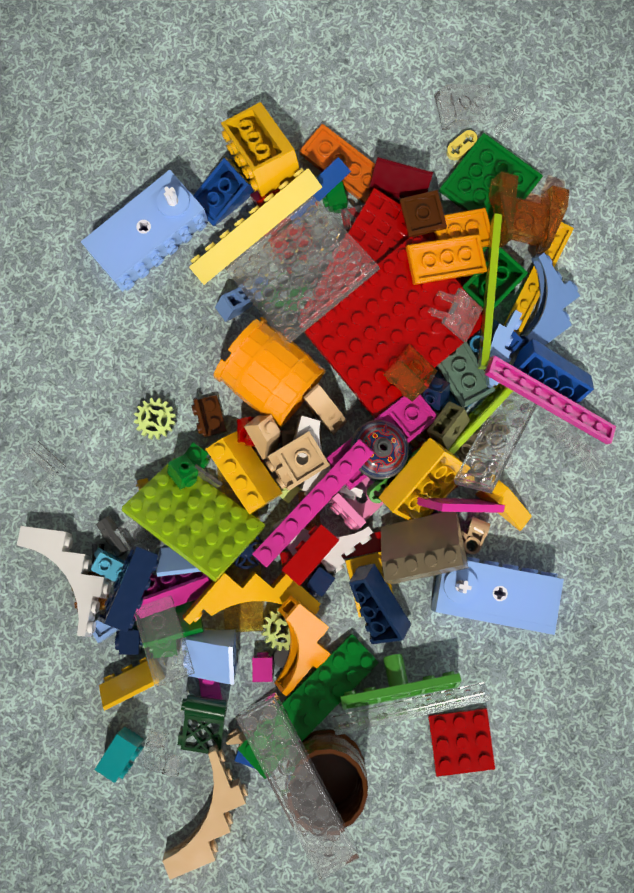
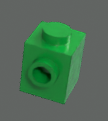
M342 181L322 199L325 208L328 207L329 213H342L347 208L348 201Z
M192 443L185 452L199 471L202 468L205 469L210 462V455L195 443Z
M186 454L168 462L167 473L180 490L185 487H191L196 483L198 469Z

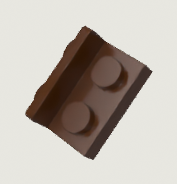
M217 395L199 400L197 398L193 399L194 404L191 406L194 416L197 415L199 423H196L199 434H203L206 438L227 432Z

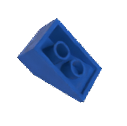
M223 158L193 197L204 208L208 221L212 226H216L242 205L254 190L250 184V178L246 179L242 168L237 166L235 160Z

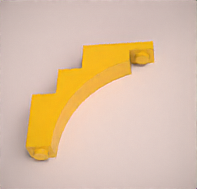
M254 571L250 573L241 585L224 572L216 582L213 581L185 612L183 619L188 624H191L193 621L197 622L203 615L201 612L203 609L213 616L225 608L250 601L283 604L290 595L315 615L318 613L321 603L284 572L277 577L271 586Z

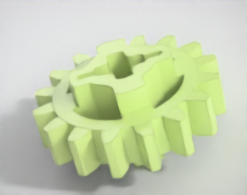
M150 398V403L143 401L144 406L137 407L140 412L134 413L138 417L137 420H134V423L139 424L136 429L142 431L141 435L144 437L148 434V438L151 440L154 436L158 440H160V435L167 437L166 431L172 432L173 430L170 426L176 425L172 421L176 417L175 414H171L174 410L173 407H168L169 403L167 401L162 404L160 398L157 399V402L153 398ZM152 407H160L163 409L157 411L154 410ZM151 413L157 416L158 424L152 421ZM167 418V423L164 426V419ZM155 427L158 431H150L148 428Z
M276 608V613L269 611L270 617L263 618L266 624H261V627L265 628L261 635L267 636L264 642H271V648L277 645V650L279 651L282 650V646L285 650H289L291 643L289 627L286 620L282 621L279 618L282 615L278 611L279 608ZM273 623V629L270 632V626ZM280 625L286 626L284 633L279 632L281 630ZM283 637L285 642H277L275 639Z

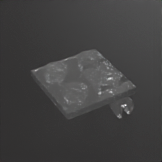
M458 288L455 295L438 291L436 295L440 296L442 300L451 302L452 305L448 312L429 308L428 313L443 319L442 324L463 342H467L483 308L460 288Z

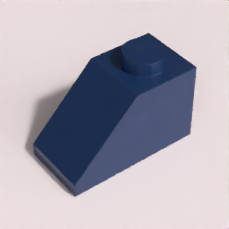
M318 566L306 584V587L309 588L307 592L316 598L318 595L323 597L336 578Z

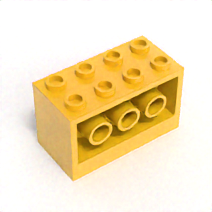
M261 102L221 122L224 130L221 134L225 142H228L226 145L227 150L231 156H235L234 160L237 166H242V172L246 179L250 178V184L254 191L258 190L263 197L278 189L285 181L291 182L295 179L293 175L300 170L295 150Z

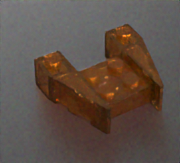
M500 172L491 181L489 196L494 214L502 215L499 247H503L509 241L514 240L537 246L536 254L544 253L550 248L568 208L569 189L552 185L541 194V204L516 198L518 176Z

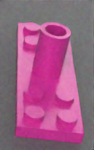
M413 388L374 420H384L394 424L402 431L407 443H409L430 426L437 418V415L416 388ZM351 439L326 458L331 468L350 450ZM381 444V450L385 451V445ZM358 470L345 485L351 490L367 476Z

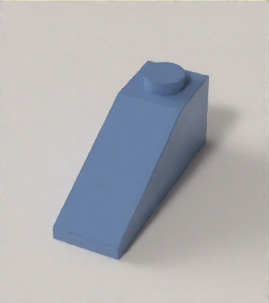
M264 275L222 295L215 308L224 321L227 322L248 310L274 292L275 289Z

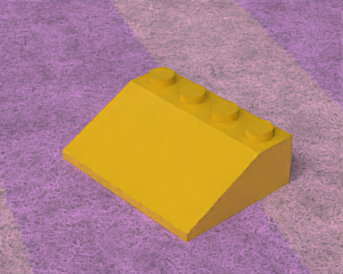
M429 438L422 444L419 451L409 459L407 465L397 473L395 479L383 490L378 498L393 513L407 520L429 516L435 510L419 506L417 504L418 497L446 498L471 468L441 444Z

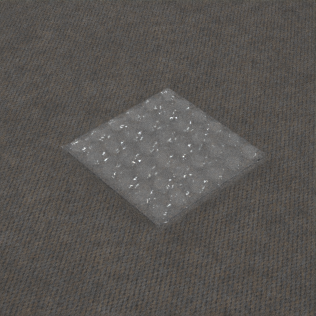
M313 195L225 267V270L284 343H291L380 269L378 264Z

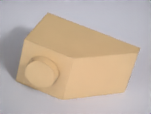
M271 414L256 416L244 426L262 459L267 458L278 448L280 430Z

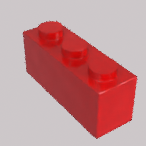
M322 524L319 527L315 525L308 533L310 538L306 542L302 540L295 548L297 553L293 557L289 555L282 563L284 566L282 571L299 586L339 541Z

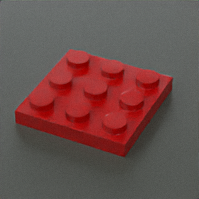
M487 708L428 715L436 777L495 769Z

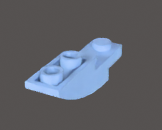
M513 311L505 326L501 324L496 326L491 337L490 357L495 355L503 361L510 363L511 358L509 355L511 351L505 349V347H509L513 340L512 332L514 330L517 331L522 323L520 319L521 312ZM485 375L487 387L491 388L499 384V382Z

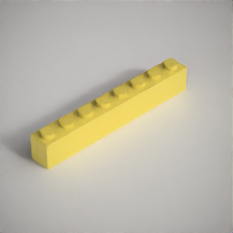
M303 168L298 170L293 175L295 177L294 180L290 183L285 181L278 187L280 191L276 195L271 193L264 199V205L260 208L256 205L250 210V216L246 220L243 217L234 224L236 227L231 232L226 230L219 236L221 240L217 244L212 242L205 248L207 251L202 256L198 254L190 260L192 264L189 268L203 285L322 188L308 168L305 171Z

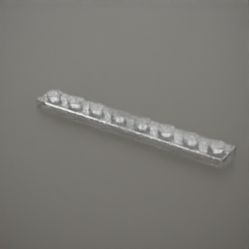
M485 682L332 716L335 735H340L491 700Z

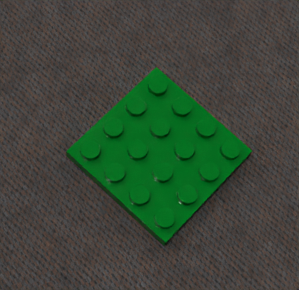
M483 133L442 185L439 192L464 211L486 208L490 226L493 215L495 213L501 214L502 231L542 179L543 175Z

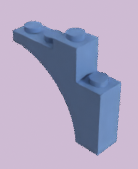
M540 253L531 258L539 279L540 296L533 320L520 335L525 341L524 345L533 338L545 346L572 326L569 321V315L562 309L580 297L575 283L571 282V280L562 281V276L554 269L551 258L545 253Z

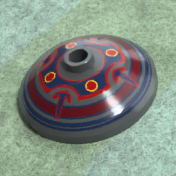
M373 420L363 424L356 430L350 442V449L361 439L375 452L359 469L362 474L373 479H387L402 470L406 464L409 449L406 437L397 426L384 420ZM381 444L385 445V451L381 450Z

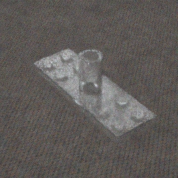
M511 393L485 421L454 478L455 485L492 494L504 469L512 466V453L537 404L521 395Z

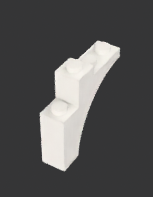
M299 416L293 441L309 431L322 451L319 436L321 421ZM299 453L296 460L299 464L304 465L307 463L308 457L304 453ZM330 466L301 483L300 490L305 491L304 495L307 496L331 470ZM344 485L338 492L344 493L345 498L355 500V497H362L363 490L355 487L349 490Z
M284 517L279 522L274 524V529H276L286 517ZM369 526L355 534L337 537L339 541L321 561L329 573L333 571L336 574L344 568L342 564L345 561L341 556L342 554L347 556L356 550L354 548L356 544L360 542L363 545L372 539L370 535L373 532ZM303 528L287 545L293 556L297 553V550H295L297 545L302 540L306 542L310 538L308 534L310 531Z

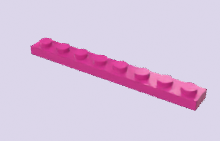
M497 356L490 357L485 371L486 376L605 444L612 443L616 430L615 425Z
M359 439L252 555L267 568L375 452Z

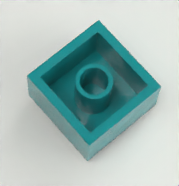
M127 727L122 728L116 734L94 770L113 783H116L119 778L123 780L133 766V763L130 761L134 762L143 750L142 742L144 738Z

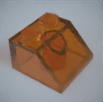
M409 344L391 363L383 375L401 391L404 397L413 401L429 387L437 370Z

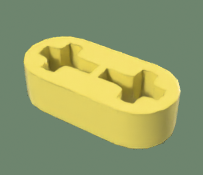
M466 130L458 136L447 148L448 158L455 161L463 157L477 142V134L474 131ZM466 137H472L471 142L468 141L466 144H464ZM459 146L461 147V148L459 149V151H458V154H457V153H454V154L451 153V152H452V148L455 150V149H457Z

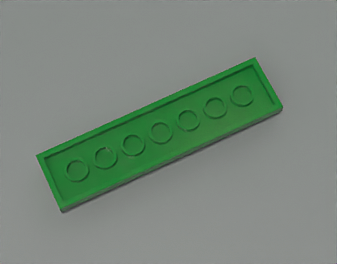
M350 634L331 653L326 661L316 668L237 747L238 751L266 779L341 702V696H344L345 692L352 691L379 662L353 634Z

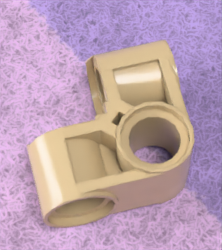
M472 516L468 530L465 533L461 531L466 554L473 555L480 551L484 539L489 532L490 523ZM470 540L475 543L473 551H469L466 546Z

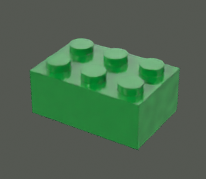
M501 247L499 248L494 310L528 274ZM486 272L473 275L463 286V289L482 313Z

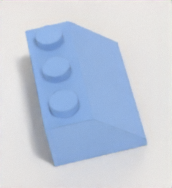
M166 544L159 549L157 577L201 572Z

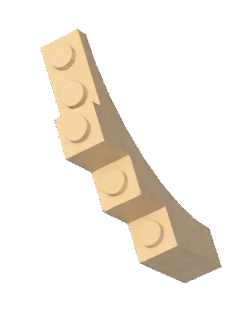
M217 744L209 747L208 752L214 781L213 796L209 809L202 822L188 838L164 853L162 862L170 880L214 862L218 852L215 839L231 832L233 818L230 810L246 804V796H248L246 785L241 784L239 778L233 780L230 768L227 769L224 763L226 761L225 754L222 749L219 750Z

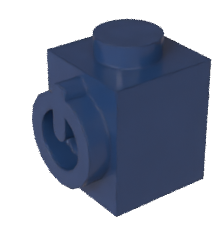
M432 376L423 389V399L431 408L440 411L446 404L449 397L450 382L445 381L444 378L440 379Z
M133 625L127 632L122 630L116 632L115 649L119 650V655H139L142 653V645H144L142 629H137V625Z

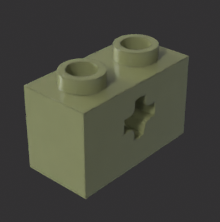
M449 401L428 428L427 433L429 437L449 450L470 421L465 408Z

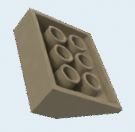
M442 512L382 526L381 562L385 582L397 584L469 568L458 513Z

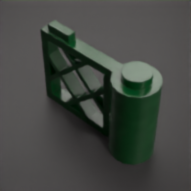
M187 695V698H183L181 710L184 711L185 715L183 733L179 732L177 744L181 745V750L208 754L209 747L206 742L210 739H213L219 750H221L227 700ZM189 719L197 720L200 725L193 729L189 724ZM216 723L220 724V727L213 732L207 725ZM203 728L209 734L204 739L197 734ZM192 735L198 741L195 745L186 744L187 738Z

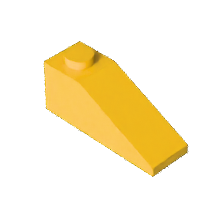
M495 476L488 478L475 494L482 500L505 505L504 512L498 514L519 531L523 529L532 517L512 491Z

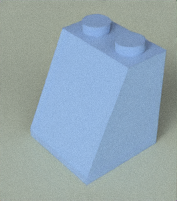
M235 629L203 630L204 632L183 638V650H186L187 656H184V668H187L188 676L225 684H234L237 669Z

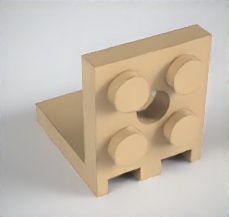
M309 431L267 456L268 461L265 462L271 472H276L278 476L276 481L281 489L285 488L288 491L330 466ZM299 453L307 455L308 461L306 464L301 465L297 462L296 458Z

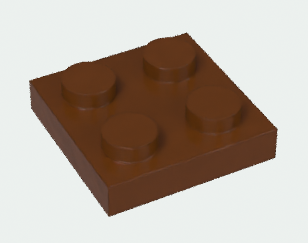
M438 190L400 199L399 202L409 238L447 228Z

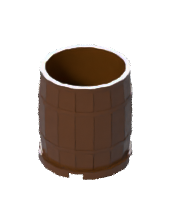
M333 729L315 730L290 753L286 773L288 803L295 817L306 827L323 833L340 831L353 824L364 810L368 796V779L364 757L357 743L343 732Z

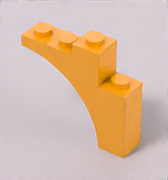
M292 595L278 609L287 622L291 641L287 662L281 674L274 682L285 696H288L295 689L297 684L313 666L318 668L331 655L318 642L329 627Z

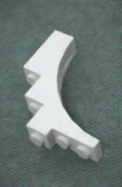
M21 526L17 546L32 549L45 555L66 575L73 588L77 602L79 618L77 636L91 637L96 629V622L94 620L95 614L98 613L100 607L98 599L106 598L107 594L110 593V579L88 575L92 566L91 556L69 552V549L73 546L72 534L64 531Z

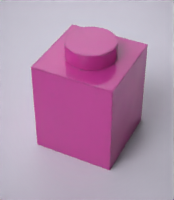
M257 652V656H253L252 682H273V656H269V652Z

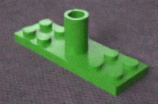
M402 654L389 655L383 658L389 687L377 690L375 687L365 688L364 692L357 694L356 691H348L344 693V696H341L343 710L458 688L462 682L460 673L454 674V671L443 673L442 677L435 678L434 675L423 677L422 681L408 683Z

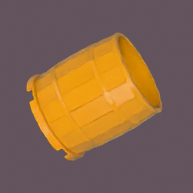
M260 317L261 322L258 319L252 321L228 349L231 355L225 361L223 359L220 360L213 376L218 382L223 381L234 394L261 415L271 414L277 426L282 427L305 401L304 396L308 390L314 388L319 383L326 370L297 344L283 335V333L269 326L265 318Z

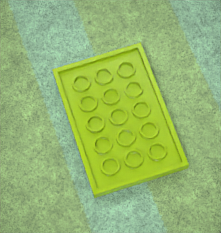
M167 464L122 506V512L216 582L265 528V524L252 514H249L247 510L199 475L193 486L180 490L168 475Z

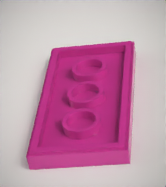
M418 497L417 501L419 506L442 512L503 513L505 509L503 504L482 499Z

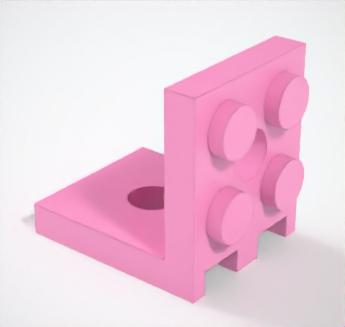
M366 477L355 486V488L363 490V493L366 495L367 500L365 503H359L356 497L355 500L345 498L344 493L341 492L337 493L329 502L331 510L336 515H340L344 519L343 522L351 530L354 529L356 531L366 523V520L384 504L383 502L373 503L369 499L367 489L374 483L369 477ZM377 490L373 492L376 496L380 495Z

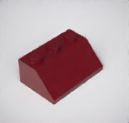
M377 157L369 194L375 188L395 202L400 203L399 201L402 198L428 192L433 172Z

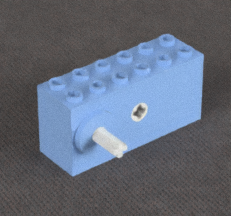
M168 170L84 238L81 243L123 292L124 290H130L135 285L134 282L139 278H145L153 266L158 267L164 261L163 258L168 254H174L181 243L189 242L193 237L192 234L197 230L199 232L207 226L208 219L200 203L172 171Z
M466 557L469 568L436 575L431 610L434 612L555 635L564 580L557 578L558 574L543 571L538 574V570L522 568L519 571V566L503 564L502 567H499L498 562L484 560L483 563H479L480 559Z

